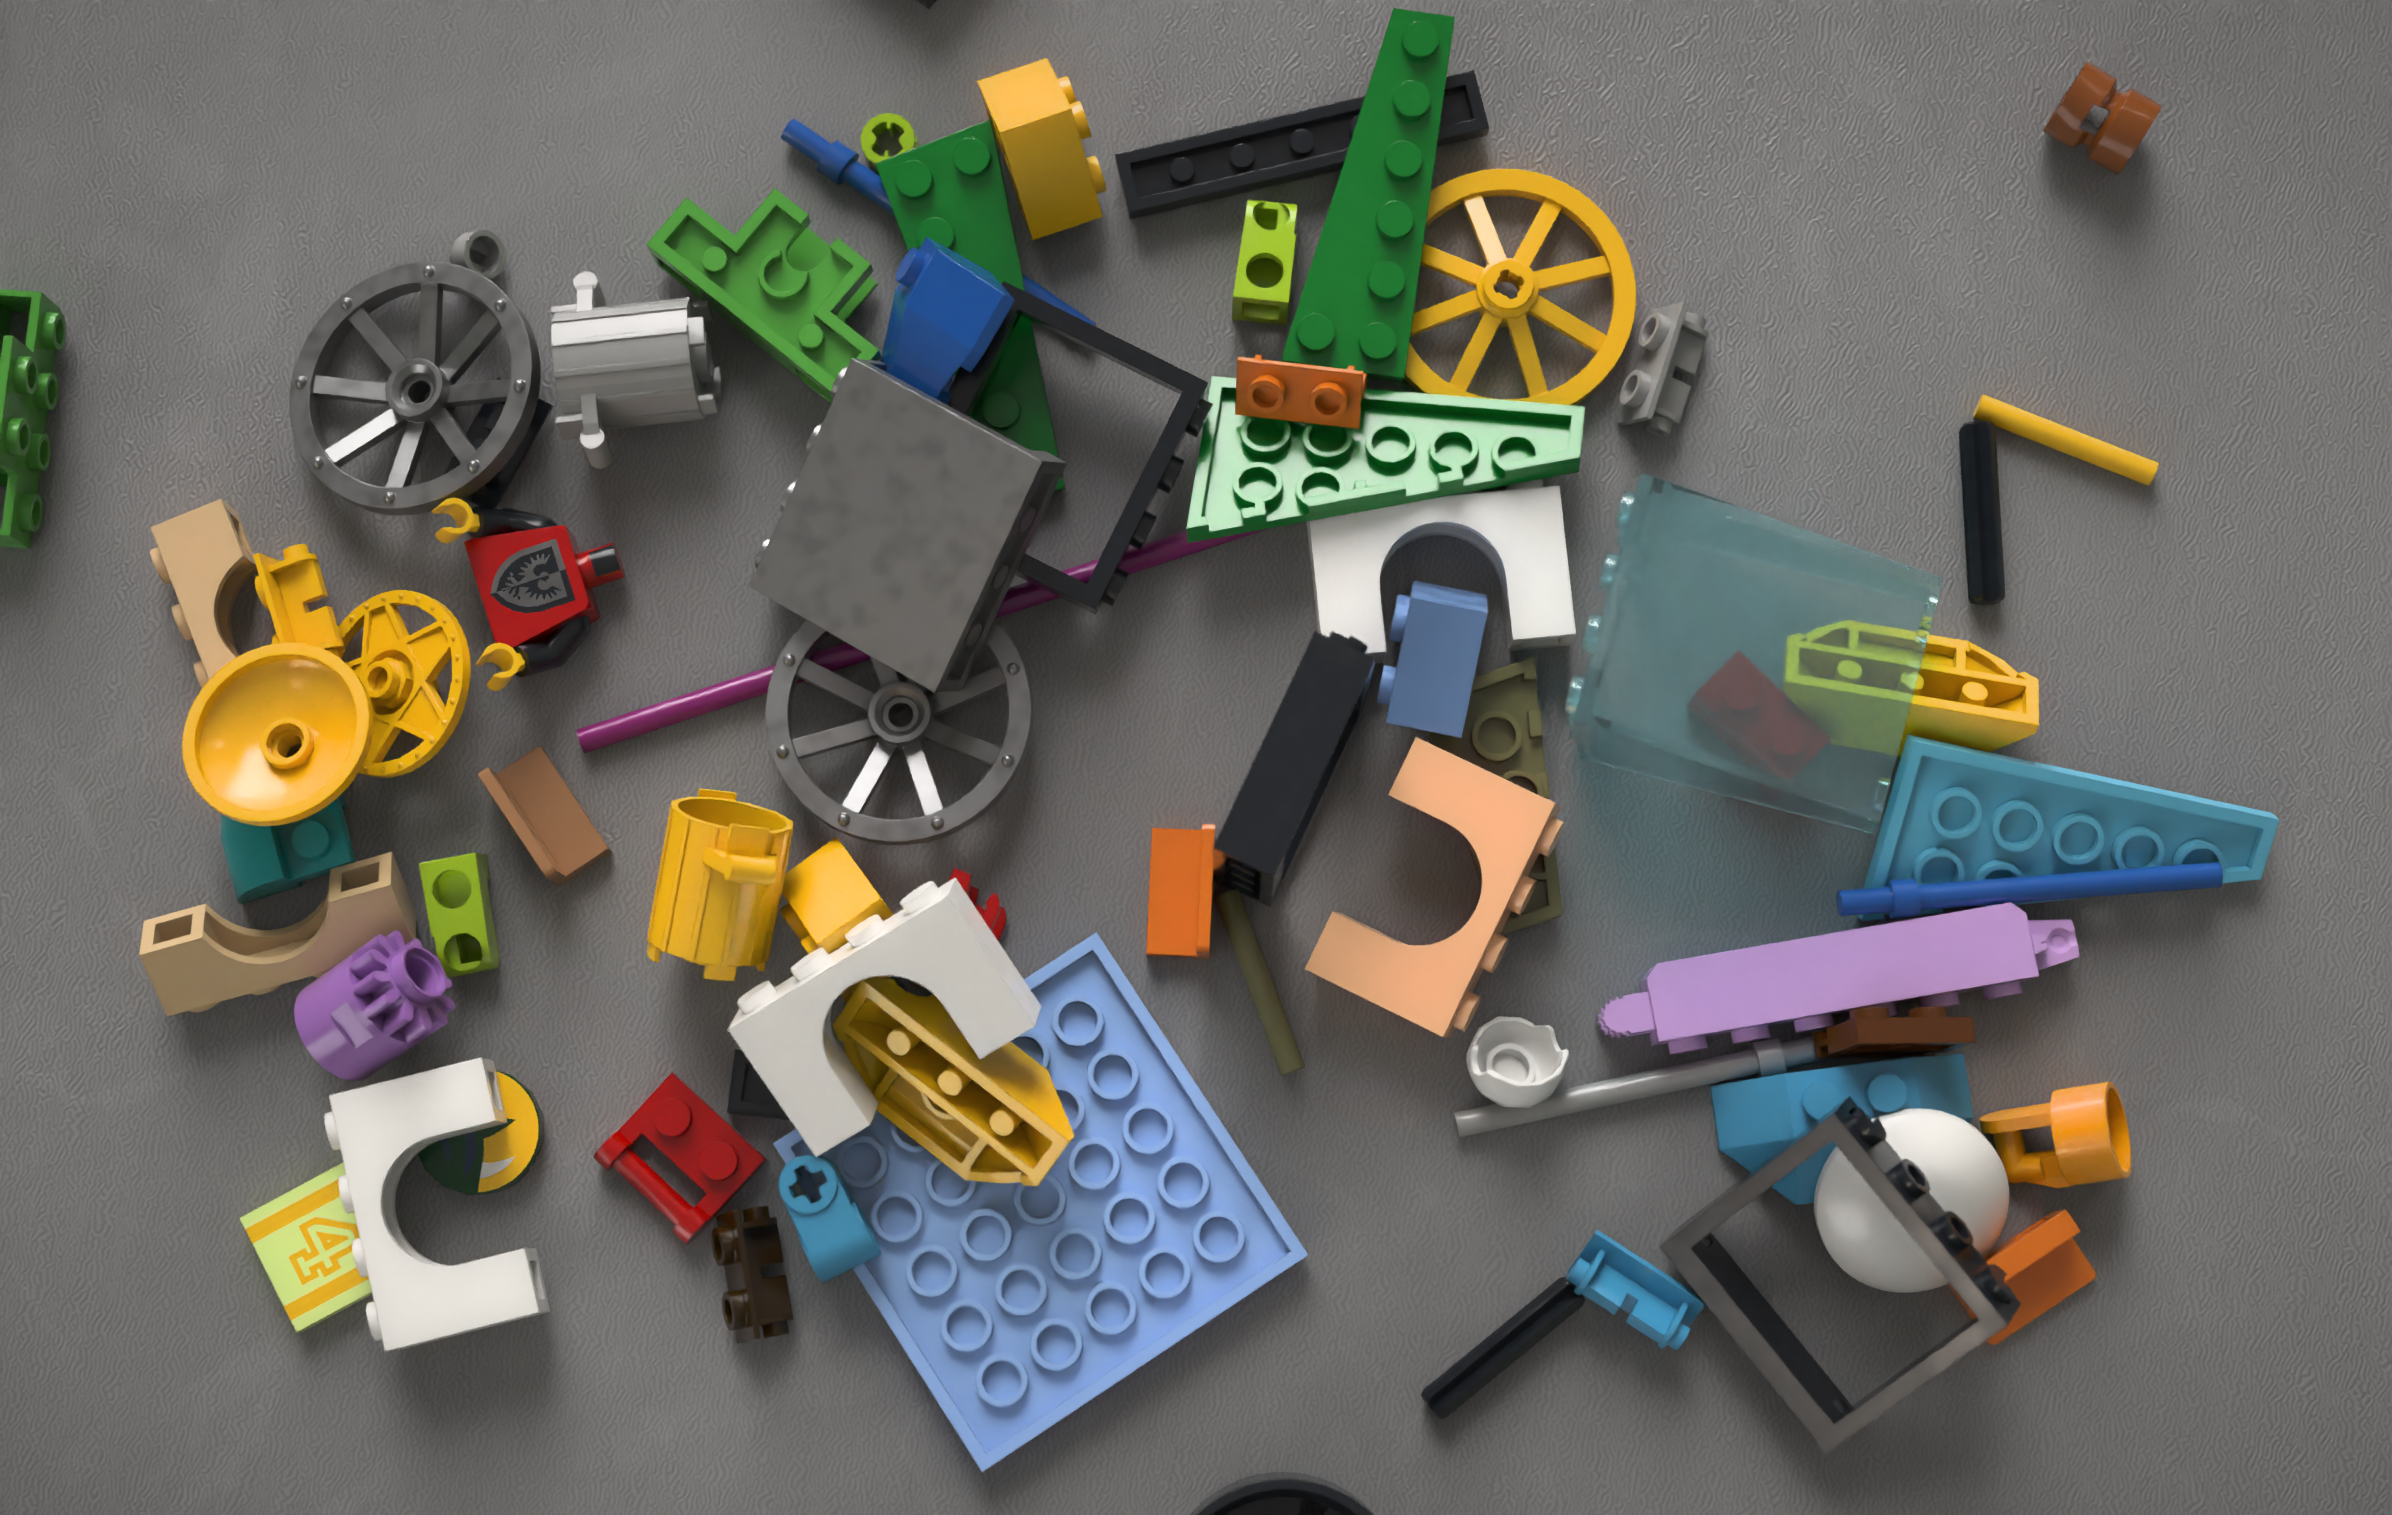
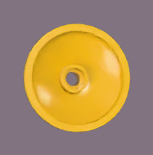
M277 643L248 651L217 671L201 689L191 706L185 722L182 740L183 761L188 777L195 790L210 806L234 821L255 826H276L307 818L337 799L349 787L362 768L368 755L373 734V712L370 698L363 683L353 670L339 657L320 647L303 643ZM302 744L300 750L295 755L287 758V753L291 747Z

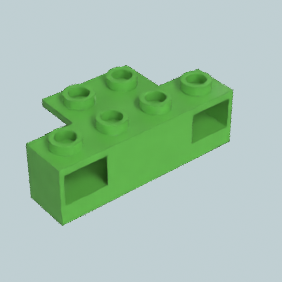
M775 188L735 235L686 197L646 244L658 267L701 301L708 300L712 310L830 404L833 401L831 396L833 383L841 370L849 365L852 358L881 361L880 351L846 324L878 286L877 282L869 277L873 272V268L868 261L839 238H836L831 245L826 243L807 228L811 223L809 215Z
M0 289V486H7L2 527L0 529V547L30 549L32 531H38L43 516L42 499L37 492L40 471H45L50 461V439L45 430L48 410L55 408L58 399V380L53 373L56 350H61L65 342L66 322L61 309L42 292ZM12 312L29 313L25 345L14 336L9 335Z

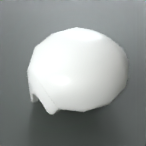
M1498 1016L1477 1029L1469 1046L1466 1061L1470 1077L1481 1094L1499 1106L1530 1108L1552 1095L1565 1073L1569 1059V1050L1560 1049L1554 1028L1549 1025L1535 1026L1532 1022L1521 1017Z

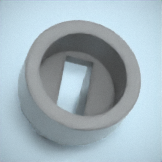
M469 231L454 240L451 248L450 262L451 264L476 271L488 279H492L504 267V246L498 236L491 231ZM469 255L484 258L482 266L472 262Z

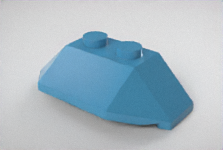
M1964 1054L1911 1057L1785 1073L1709 1087L1718 1150L1749 1172L1849 1096L1859 1108L1861 1107L1870 1120L1886 1113L1904 1109L1942 1111L1961 1118L1969 1124L1974 1118ZM1830 1141L1771 1186V1188L1794 1205L1814 1203L1815 1189L1820 1172L1829 1155L1835 1149V1143Z

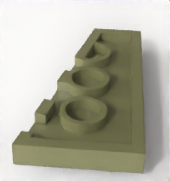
M1535 656L1474 677L1462 738L1429 731L1425 732L1430 744L1549 800L1548 774L1546 773L1542 740L1541 710L1539 709L1536 685ZM1464 836L1482 885L1479 859L1472 845ZM1555 847L1549 857L1539 853L1528 877L1537 880L1531 898L1521 915L1511 911L1500 935L1507 936L1561 917L1563 914Z

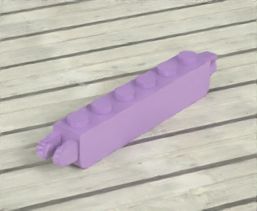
M2010 902L1657 963L1653 968L1649 969L1640 982L1641 993L1624 995L1622 999H1618V997L1615 1000L1610 999L1608 1004L1605 1003L1603 1005L1604 1008L1599 1009L1600 1014L1596 1015L1598 1018L1596 1024L1600 1027L1599 1031H1603L1604 1036L1609 1035L1610 1039L1613 1037L1619 1039L1621 1035L1627 1038L1649 1034L1651 1047L1668 1044L1670 1055L1707 1049L1706 1037L1731 1033L1733 1044L1770 1038L1769 1026L1794 1022L1796 1033L1829 1028L1834 1026L1832 1015L1848 1013L1859 1008L1887 1007L1889 1008V1017L1897 1015L1895 1004L1919 1000L1921 1007H1952L1960 1005L1958 993L1982 989L1984 1001L2023 994L2022 982L2038 977V971L2078 958L2079 947L2072 919L2028 920L2026 912Z

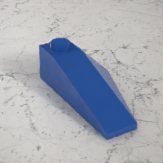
M926 237L919 250L913 247L907 252L897 270L895 280L899 282V285L894 294L880 362L887 365L885 372L947 405L950 402V394L948 392L952 383V376L959 367L969 372L973 370L988 348L1015 299L991 272Z

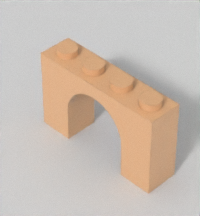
M1416 737L1388 795L1453 826L1466 837L1475 850L1481 866L1482 889L1478 905L1468 922L1454 935L1434 944L1419 946L1402 943L1342 913L1332 911L1305 970L1441 1037H1451L1455 1027L1465 1031L1469 1026L1481 1000V996L1472 993L1483 969L1493 973L1498 966L1509 941V938L1500 935L1511 911L1521 915L1527 906L1537 880L1528 877L1539 853L1546 857L1550 856L1562 833L1565 822L1556 818L1561 809L1556 803Z

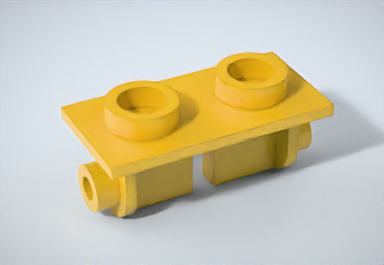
M297 544L284 549L283 556L285 560L282 561L261 553L254 554L253 557L259 574L255 577L256 592L264 607L270 611L276 634L272 636V644H309L325 649L341 659L340 653L345 650L332 607L324 606L310 612L308 604L329 596L317 555L309 553L306 544Z

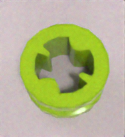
M893 113L879 114L870 119L863 127L860 137L861 149L869 164L876 170L875 163L893 157L890 156L888 150H885L884 157L876 154L880 149L877 140L879 134L888 131L890 136L894 137L895 131L902 133L899 138L902 150L898 154L918 147V140L913 128L900 115Z

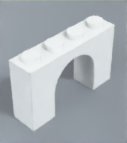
M1538 479L1505 485L1506 491L1481 493V490L1307 521L1318 633L1329 637L1331 631L1348 639L1350 636H1353L1367 645L1368 648L1365 654L1375 658V664L1384 663L1386 642L1380 594L1381 573L1395 552L1409 542L1426 536L1445 535L1456 537L1472 544L1490 560L1495 568L1502 592L1508 651L1571 645L1576 635L1560 486L1543 487V480Z
M956 878L937 888L933 881L923 884L902 899L900 904L903 910L885 921H882L878 914L867 918L846 934L847 944L829 955L824 948L813 951L791 968L794 976L776 987H773L770 981H765L748 991L737 1001L740 1009L736 1013L728 1031L815 1157L868 1127L879 1104L842 1050L832 1027L834 1000L852 984L869 977L889 975L910 979L926 987L944 1005L979 1059H982L1036 1026L1041 1009L1040 1003Z
M480 1057L329 1095L332 1111L325 1113L326 1133L332 1149H341L346 1174L339 1176L338 1179L340 1197L345 1211L348 1214L355 1213L360 1238L353 1239L352 1242L354 1261L360 1276L369 1277L374 1301L366 1305L368 1325L374 1340L383 1341L385 1351L401 1350L550 1312L536 1248H523L460 1265H443L431 1261L418 1253L402 1234L396 1218L395 1196L397 1185L404 1169L416 1154L437 1141L508 1123L493 1060Z

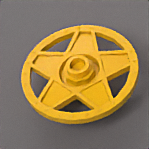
M393 590L376 595L356 607L338 626L345 650L350 640L363 626L362 656L346 664L363 683L372 706V740L368 755L359 773L371 777L392 778L414 771L428 762L440 751L453 734L462 716L468 697L471 661L467 639L461 625L444 604L430 596L410 590ZM397 606L419 607L432 615L437 621L409 635ZM344 650L342 653H340L341 658H342V656H343L345 650ZM452 657V682L445 706L438 694L439 684L437 676ZM401 730L424 740L418 747L404 756L382 762Z

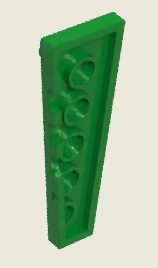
M1393 8L1283 350L1282 362L1347 369L1348 365L1355 366L1357 371H1363V373L1367 374V378L1398 383H1403L1454 16Z
M990 120L983 121L875 163L908 251L913 247L919 250L925 238L929 237L988 270L1001 285L1005 281L1026 292L996 135ZM1021 316L971 418L1029 450L1046 451L1059 458L1032 321ZM1063 473L1052 495L1066 490Z

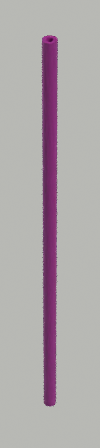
M1268 529L1187 543V531L1184 530L1145 543L1141 550L1135 547L1129 548L1119 568L1129 572L1130 575ZM1099 559L1062 570L1061 572L1087 584ZM1030 582L1010 587L995 619L1060 597ZM842 642L813 652L808 660L835 672L871 660V657L847 642ZM775 665L577 729L581 748L584 753H588L767 694ZM799 678L797 684L804 682V680Z

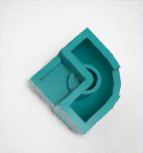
M343 793L317 813L283 825H249L234 821L221 814V841L239 904H246L302 887L303 881L329 874L331 868L356 862L343 810L347 809Z

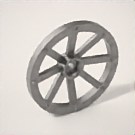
M415 262L396 266L367 278L342 295L326 311L309 334L297 360L290 389V420L294 439L302 458L313 474L334 493L355 506L380 514L401 516L432 512L433 509L446 499L466 498L489 482L505 466L521 444L531 424L537 406L541 381L540 356L533 330L518 305L501 288L483 275L463 266L444 262ZM443 291L460 293L486 305L489 308L440 366ZM421 292L418 358L408 360L370 313L398 297ZM354 327L392 371L387 383L325 376L336 350ZM503 329L511 356V379L455 385L498 332ZM430 392L429 397L425 400L423 397L426 393ZM320 397L390 406L391 409L329 448L327 447L320 422ZM505 402L495 427L476 450L452 416L455 408L458 406ZM406 426L386 487L364 483L351 477L341 468L344 464ZM435 427L461 464L436 479L410 486L429 429Z
M806 619L788 640L772 672L766 699V729L773 759L785 783L804 807L826 825L855 839L883 845H913L944 838L960 831L983 816L1001 799L1018 774L1028 750L1033 724V701L1027 672L1018 650L1009 635L995 619L984 643L993 653L999 666L967 679L961 691L938 692L928 697L925 695L927 688L910 678L907 683L900 681L896 670L871 657L881 685V688L876 693L808 660L817 647L831 633ZM800 678L868 712L869 718L793 739L791 708L798 679ZM1007 686L1009 717L1002 747L951 728L934 719V717ZM907 707L913 710V719L907 726L897 727L893 725L891 715L894 712L898 713L906 710ZM879 738L878 743L842 805L825 795L812 782L800 762L804 758ZM925 740H929L992 767L968 794L952 805L943 808L922 743ZM897 750H903L925 816L909 819H882L862 815L861 813Z

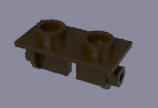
M768 1206L743 1210L744 1222L741 1221L740 1209L716 1216L718 1227L712 1230L713 1255L718 1266H724L728 1286V1292H724L722 1297L723 1316L727 1328L730 1331L735 1330L737 1344L761 1338L759 1326H762L764 1338L789 1334L788 1321L794 1319L786 1275L762 1278L761 1266L783 1262L777 1217L770 1218Z

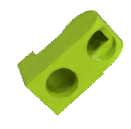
M1248 199L1233 291L1232 320L1287 325L1296 243L1297 204Z
M470 853L419 863L431 937H434L437 957L440 960L446 977L451 978L497 969L499 966V948L488 887L490 875L487 854Z

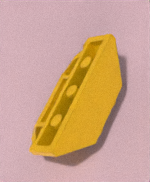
M1846 620L1815 628L1804 635L1797 633L1785 637L1782 657L1781 691L1829 739L1828 742L1831 745L1901 756L1908 734L1992 752L2034 735L2037 732L2039 726L2038 679L2026 672H2016L2004 660L1969 641Z
M876 976L869 977L860 982L832 1025L838 1041H843L846 1056L879 1102L876 1111L964 1180L991 1183L1022 1182V1185L1038 1186L1074 1137L1048 1070L1011 1041L979 1059L944 1005L934 994L927 997L917 996L905 991L894 980Z

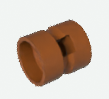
M2086 62L2050 117L2043 132L2070 148L2084 144L2088 148V158L2118 175L2146 135L2162 106L2133 88L2120 93L2117 91L2116 78ZM2094 104L2109 111L2099 128L2085 119Z

